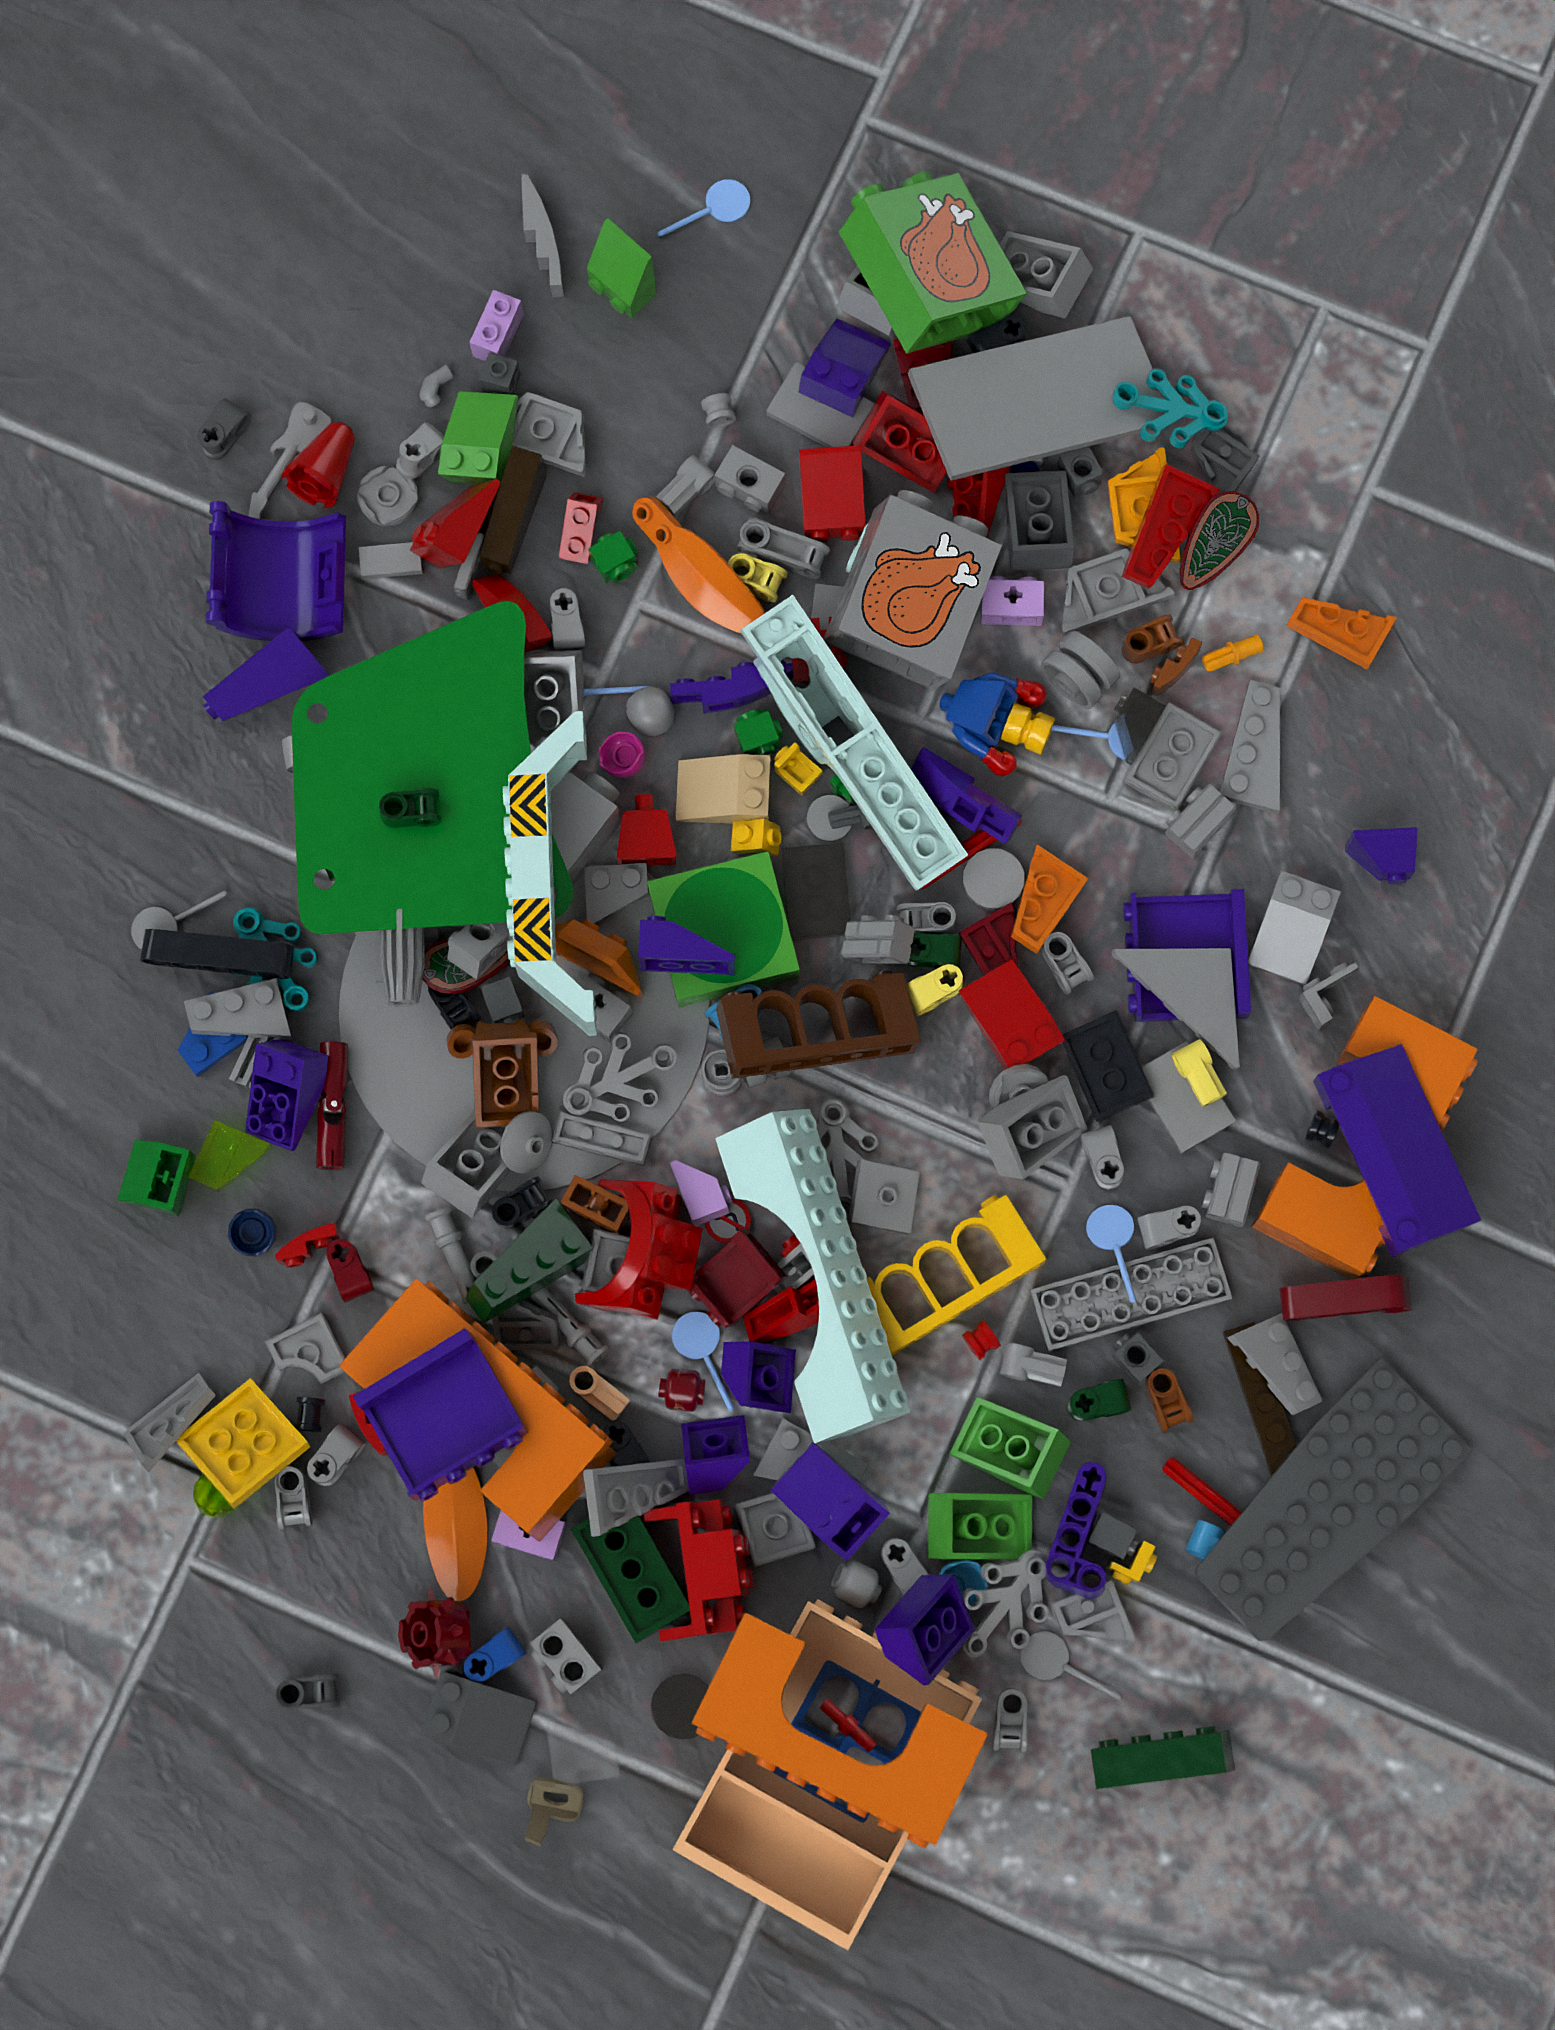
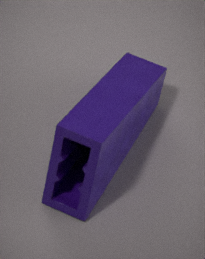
M287 627L205 694L203 698L207 703L203 707L214 720L220 717L222 721H226L310 686L328 677L329 674L292 629Z

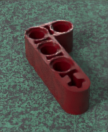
M1386 1275L1279 1288L1283 1320L1286 1321L1372 1312L1390 1314L1412 1311L1409 1278L1404 1275Z

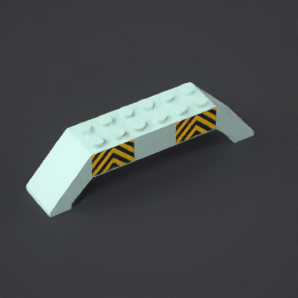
M575 711L508 775L509 786H503V803L506 814H509V817H504V834L507 844H510V847L505 848V866L507 867L508 875H511V878H506V897L508 898L509 906H512V909H507V928L509 929L510 936H513V940L508 941L507 947L508 960H510L511 967H516L518 977L586 1034L595 1036L597 1035V1019L593 990H584L556 964L551 791L579 760H587L583 711Z

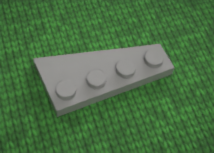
M684 1459L583 1471L592 1537L602 1535L608 1532L609 1529L628 1522L629 1519L650 1511L651 1508L662 1505L689 1491Z

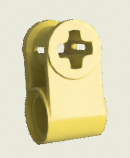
M744 553L735 554L731 557L728 564L733 570L738 566H744L749 570L748 574L739 577L756 597L768 602L777 601L778 595L776 593L782 579H786L788 575L785 569Z
M946 964L906 984L911 1006L916 1016L928 1013L941 1003L959 994L958 990L963 988V975L958 967ZM948 975L950 979L955 978L954 986L950 987L947 983L943 984L944 976Z

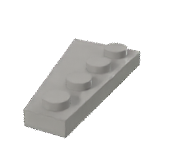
M1250 680L1220 793L1231 802L1276 814L1280 812V688Z

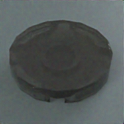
M689 1674L672 1675L662 1681L655 1690L651 1702L652 1718L659 1730L669 1737L680 1740L697 1737L698 1734L695 1733L697 1726L691 1723L709 1688L708 1684L699 1677Z

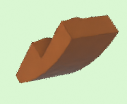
M1191 637L1187 646L1181 644L1174 661L1167 659L1163 668L1157 665L1149 681L1154 684L1151 692L1152 695L1157 697L1181 679L1195 661L1203 642Z

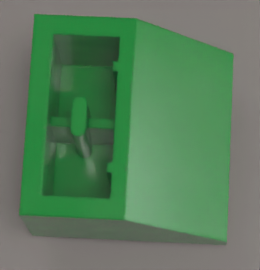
M135 1140L117 1201L179 1216L196 1155L188 1149L160 1142Z

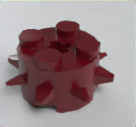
M429 1588L426 1601L410 1602L407 1606L409 1611L406 1619H401L399 1622L398 1639L402 1653L409 1654L413 1660L411 1664L415 1669L432 1667L434 1677L438 1679L440 1666L457 1665L463 1657H468L472 1651L469 1625L470 1611L466 1605L458 1604L453 1597L436 1600L432 1588Z

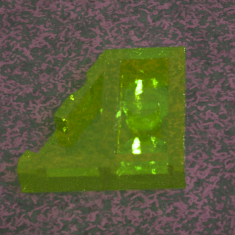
M214 1120L188 1178L220 1191L270 1150L271 1144Z

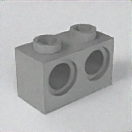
M562 1618L557 1620L530 1643L534 1648L530 1654L541 1668L547 1665L555 1675L550 1679L562 1694L566 1691L570 1695L575 1694L603 1671ZM557 1636L561 1639L563 1648L559 1654L552 1656L547 1653L545 1645L549 1638ZM572 1662H578L583 1668V1675L577 1681H571L566 1676V1667Z

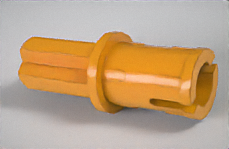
M1256 634L1235 643L1229 641L1225 647L1204 654L1202 656V664L1208 672L1231 663L1238 665L1240 660L1262 653L1264 650L1262 641Z

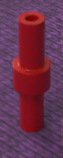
M828 1698L819 1707L821 1711L838 1725L837 1730L846 1738L849 1735L868 1753L876 1746L877 1742L858 1726L860 1722L851 1714L847 1716Z

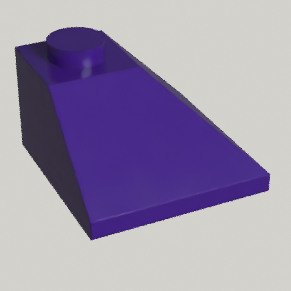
M1417 827L1354 830L1345 845V852L1377 880H1388V884L1406 883L1407 879H1410L1415 872Z
M751 1341L723 1342L721 1375L739 1405L781 1413H791L796 1349Z
M744 1415L681 1424L685 1468L690 1495L723 1490L750 1462Z

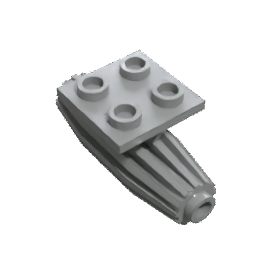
M397 909V929L375 931L376 982H383L387 1005L407 1007L419 1004L425 968V949L438 942V927L402 929V909Z

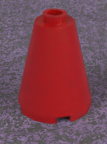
M343 422L330 423L284 468L281 477L282 479L286 477L288 480L286 487L297 498L313 506L316 502L325 503L322 508H330L335 505L340 495L355 443V436L350 426Z

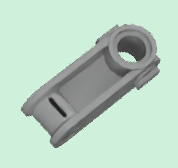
M755 517L748 519L741 527L740 541L737 546L740 553L778 565L785 570L812 579L820 578V567L823 559L830 552V548L819 541L771 525L769 522ZM752 534H758L763 540L755 544L749 542L747 538Z

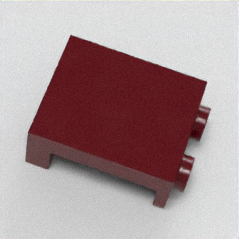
M748 1228L739 1230L731 1237V1242L694 1273L691 1291H688L697 1302L702 1301L709 1309L707 1315L718 1327L721 1325L724 1328L732 1327L788 1278Z

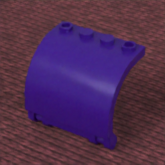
M214 501L210 503L209 513L212 515V522L209 523V534L212 536L210 590L207 591L206 602L209 603V611L206 612L207 624L215 626L217 630L235 636L264 641H272L287 627H290L301 641L316 640L343 633L346 515L334 513L306 521H270L232 511L226 502Z

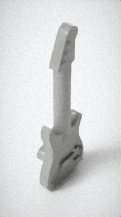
M298 402L293 407L287 430L284 435L274 442L270 449L272 454L281 449L285 451L259 491L252 493L249 517L261 519L262 513L269 504V496L282 478L281 475L284 468L295 458L297 453H300L324 428L332 423L330 417L323 411L305 402Z

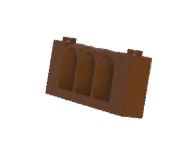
M883 971L873 976L871 981L852 979L846 981L839 988L837 994L831 988L824 985L812 984L802 988L796 994L795 999L782 991L769 990L759 994L753 1001L752 993L742 994L739 991H734L721 997L716 1008L732 1079L912 1054L920 1043L903 972ZM849 997H858L866 1001L873 1012L878 1035L851 1039L842 1000ZM806 1003H816L823 1006L830 1015L836 1041L808 1045L800 1006ZM763 1009H775L781 1012L788 1022L794 1047L765 1051L757 1012Z

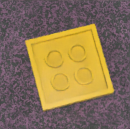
M251 1378L187 1428L176 1440L177 1445L233 1509L310 1448L308 1441Z

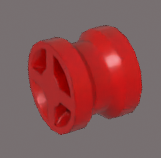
M983 1320L977 1324L975 1330L972 1332L966 1331L962 1334L964 1341L979 1361L985 1358L986 1352L989 1350H996L1001 1347L997 1337Z

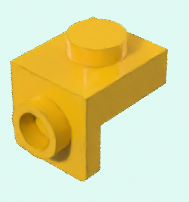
M796 742L790 747L784 746L774 758L776 761L774 764L775 773L801 796L823 774V771L800 751V746Z
M765 818L733 821L731 852L745 854L768 851L769 855L777 856L782 840L780 826Z
M1142 1541L1129 1569L1115 1562H1110L1107 1569L1113 1571L1112 1578L1126 1585H1130L1131 1581L1138 1583L1144 1571L1150 1573L1155 1564L1157 1555L1153 1554L1156 1546Z

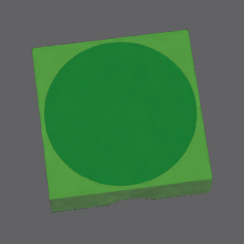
M768 851L647 881L654 916L666 917V921H673L735 955V975L669 973L678 1008L720 998L746 984H753L760 988L799 978L800 968Z

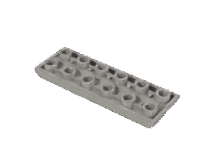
M1214 1237L1125 1262L1136 1301L1133 1303L1129 1300L1119 1265L1030 1289L1048 1351L1061 1349L1231 1300L1232 1295Z

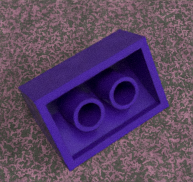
M954 1574L921 1575L875 1627L877 1639L885 1657L923 1685H929L975 1631Z

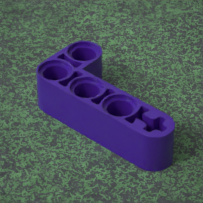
M1096 1462L1085 1463L1078 1470L1046 1562V1577L1051 1585L1089 1599L1101 1596L1106 1587V1574L1102 1567L1081 1559L1106 1488L1105 1469ZM1094 1474L1097 1476V1481L1093 1482L1089 1495L1085 1493L1087 1478ZM1083 1503L1088 1505L1090 1512L1086 1516H1077L1072 1509L1076 1504ZM1073 1533L1080 1538V1542L1073 1547L1066 1546L1062 1542L1063 1536ZM1061 1563L1065 1564L1070 1571L1064 1577H1057L1051 1572L1052 1567ZM1093 1574L1098 1576L1101 1582L1095 1588H1088L1083 1584V1578L1086 1575Z

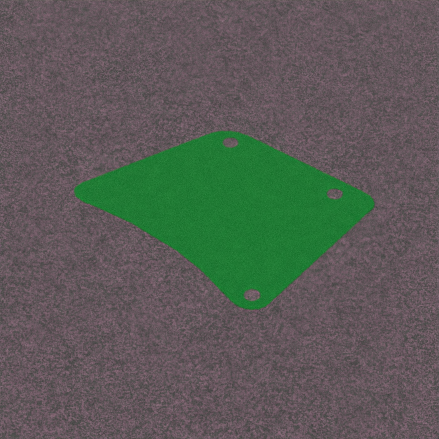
M509 601L497 602L341 670L309 686L297 701L293 710L291 726L298 907L300 920L310 932L319 935L397 929V909H402V929L507 922V909H512V906H509L508 898L506 897V878H511V875H508L507 867L505 866V848L510 847V844H507L504 834V817H509V814H506L503 803V786H509L508 775L531 754L524 701L526 623L524 612L517 604ZM317 703L324 705L328 711L326 720L318 724L311 722L307 717L309 707ZM423 788L439 791L436 803L437 815L441 817L440 824L429 827L390 828L382 821L379 802L385 794L414 791ZM427 803L424 804L425 812H427ZM391 805L387 808L386 813L393 816L401 813L402 807ZM552 834L554 887L557 890L554 910L555 918L563 915L573 901L574 890L571 878ZM322 869L330 870L335 877L332 887L325 890L319 889L314 884L316 872Z

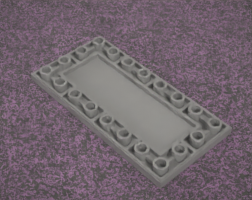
M1131 316L911 368L908 372L909 379L950 481L1139 434L1146 421H1154L1165 414L1164 412L1136 406L1121 410L1113 403L1112 394L1116 386L1121 382L1134 384L1139 394L1165 399L1159 390H1153L1146 384V379L1153 368ZM1152 377L1154 381L1158 382L1156 377Z

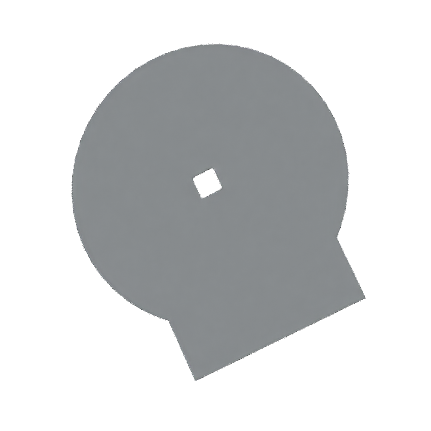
M604 845L588 866L617 865V850ZM585 871L573 885L574 894L570 907L563 915L555 918V925L572 919L580 923L583 919L587 920ZM647 872L648 881L654 880L655 878ZM648 892V897L637 903H631L623 911L615 915L612 914L597 922V925L600 927L598 932L602 935L609 937L613 933L627 941L625 947L632 952L644 992L642 999L602 978L600 979L605 982L603 987L612 994L617 990L630 1000L628 1005L631 1006L633 1012L619 1031L626 1033L631 1040V1046L623 1056L619 1071L650 1056L652 1049L662 1043L670 1045L675 1050L677 1061L669 1070L654 1068L624 1083L640 1089L646 1087L654 1089L658 1094V1102L654 1107L646 1108L638 1101L606 1092L596 1098L612 1104L619 1101L626 1103L630 1109V1116L626 1121L617 1122L612 1116L593 1110L578 1116L649 1133L652 1135V1140L676 1113L689 1092L698 1072L706 1046L709 1018H706L704 1013L709 1009L710 1000L678 1008L668 972L640 971L638 960L640 920H647L648 916H654ZM466 925L438 927V942L449 939L457 929L461 931ZM375 931L355 932L356 937L351 946L343 972L339 999L341 1042L348 1044L347 1067L358 1094L378 1125L398 1146L427 1166L432 1157L475 1110L473 1054L470 1057L461 1059L453 1057L449 1053L447 1035L450 1032V1028L431 999L428 985L424 981H422L418 1005L407 1007L387 1005L383 982H376ZM556 954V964L573 980L580 971L587 976L590 973ZM509 964L487 981L462 993L469 999L480 1015L481 1020L479 1021L486 1024H494L481 986L510 976L517 994L528 989L534 991L544 1015L533 1021L543 1020L552 1024L558 1039V1046L554 1053L548 1056L537 1055L539 1113L548 1119L554 1135L560 1111L570 1113L563 1104V1093L567 1087L578 1082L584 1064V1050L587 1047L595 1046L603 1055L602 1062L595 1067L590 1084L592 1085L602 1080L613 1047L609 1041L599 1034L595 1036L586 1034L519 978L516 967H511ZM435 990V995L439 998H445L450 995ZM602 999L596 1002V1007L601 1009L604 1007ZM474 1020L468 1025L476 1030L478 1022ZM619 1037L615 1042L616 1046L619 1048L624 1047L627 1042L626 1038ZM591 1051L587 1055V1060L590 1062H594L598 1058L596 1051ZM660 1051L657 1055L658 1060L665 1061L668 1058V1052ZM650 1092L645 1093L643 1096V1101L646 1103L654 1099V1094ZM581 1093L575 1094L572 1099L573 1102L576 1104L581 1103L584 1095ZM624 1107L616 1108L615 1116L622 1117L626 1109ZM552 1143L546 1160L537 1169L529 1173H517L510 1170L496 1190L514 1191L521 1184L537 1176L541 1179L539 1184L543 1190L556 1189L570 1185L574 1175L587 1180L603 1174L624 1161Z

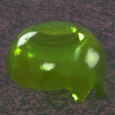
M204 1474L198 1478L193 1486V1502L201 1513L209 1517L222 1518L236 1510V1508L233 1509Z

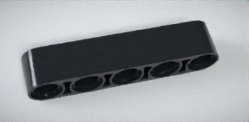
M146 929L140 961L146 964L289 979L294 946L272 941Z

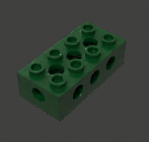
M639 1515L629 1519L628 1522L609 1529L608 1532L599 1536H591L589 1518L571 1528L572 1533L636 1644L690 1613L687 1598ZM614 1533H621L624 1536V1545L619 1550H611L608 1547V1538ZM630 1561H637L641 1567L640 1574L634 1579H628L624 1575V1566ZM652 1589L657 1594V1601L652 1607H643L640 1603V1595L644 1590Z

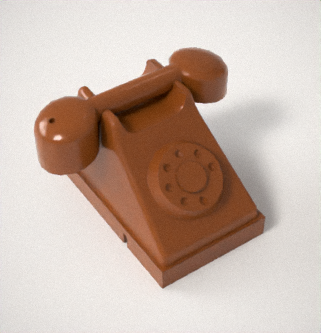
M523 1019L514 1023L486 1024L479 1021L476 1030L468 1024H460L450 1030L447 1035L449 1053L453 1057L461 1059L470 1057L473 1054L476 1127L507 1126L514 1117L523 1112L534 1111L539 1113L537 1055L548 1056L557 1049L558 1039L552 1024L547 1021L537 1020L527 1026Z

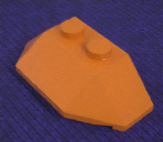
M572 919L555 925L557 955L642 999L644 992L632 952L625 947L627 944L626 940L613 933L609 937L602 935L598 932L600 927L586 919H583L581 923Z

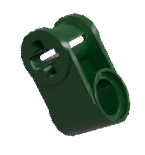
M423 788L414 791L385 794L379 802L382 821L390 828L429 827L440 824L441 817L437 815L436 803L439 791ZM425 803H427V812L424 810ZM391 805L402 807L401 813L395 816L387 814L386 810Z
M914 933L913 942L910 944V947L912 948L913 944H917L918 949L922 951H920L919 956L913 955V950H911L907 965L937 969L943 965L951 964L960 969L962 937L954 934Z
M1124 1379L1111 1380L1076 1391L1067 1403V1411L1070 1417L1081 1422L1101 1417L1116 1416L1132 1411ZM1080 1398H1082L1084 1403H1090L1086 1413H1084L1082 1408H1076L1075 1406Z

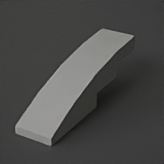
M521 174L523 228L526 243L536 242L539 270H549L552 297H564L560 259L551 223L543 202L528 174Z

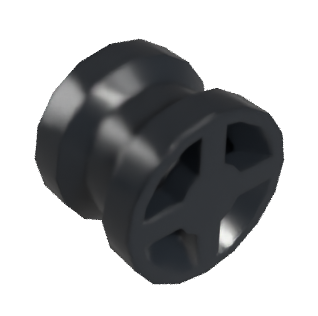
M1317 1110L1305 1139L1309 1141L1317 1140L1321 1142L1323 1147L1329 1149L1339 1128L1337 1119L1326 1118L1323 1112Z

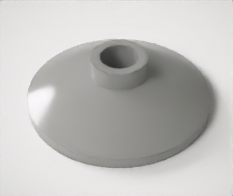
M527 1111L517 1115L509 1122L501 1138L500 1152L504 1164L510 1170L517 1173H529L537 1169L546 1160L551 1150L553 1138L552 1127L548 1119L540 1113Z

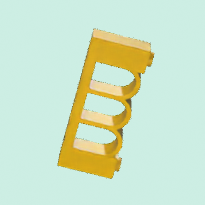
M996 1194L982 1202L980 1205L983 1209L979 1210L978 1217H971L959 1223L951 1235L950 1243L933 1240L922 1245L913 1258L912 1266L900 1263L887 1266L878 1274L875 1284L870 1277L867 1278L871 1295L877 1305V1313L882 1328L887 1335V1343L892 1356L1045 1264L1047 1259L1007 1195L998 1198ZM970 1228H980L986 1231L1009 1265V1268L981 1285L965 1262L957 1246L959 1235ZM932 1251L947 1253L954 1260L972 1289L941 1308L919 1270L921 1258ZM894 1274H905L911 1277L934 1312L905 1331L900 1327L881 1294L883 1281Z

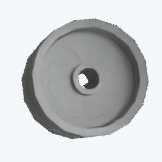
M1070 631L1059 644L1060 652L1051 651L1041 662V668L1048 680L1067 699L1079 707L1092 709L1101 699V689H1110L1120 678V672L1113 660L1095 642L1079 632Z

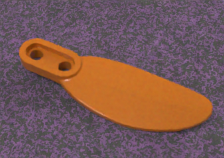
M652 496L643 497L634 503L632 510L634 521L657 546L663 565L671 580L696 610L713 622L741 633L740 630L765 614L757 598L724 558L699 535L683 528L659 499ZM663 530L666 533V538H664L662 535Z
M474 1467L465 1471L467 1475L454 1484L447 1482L437 1488L439 1492L434 1497L424 1501L423 1504L426 1544L436 1580L448 1598L453 1597L456 1602L468 1599L475 1591L482 1576L487 1551L488 1522L484 1495L480 1492L482 1487Z

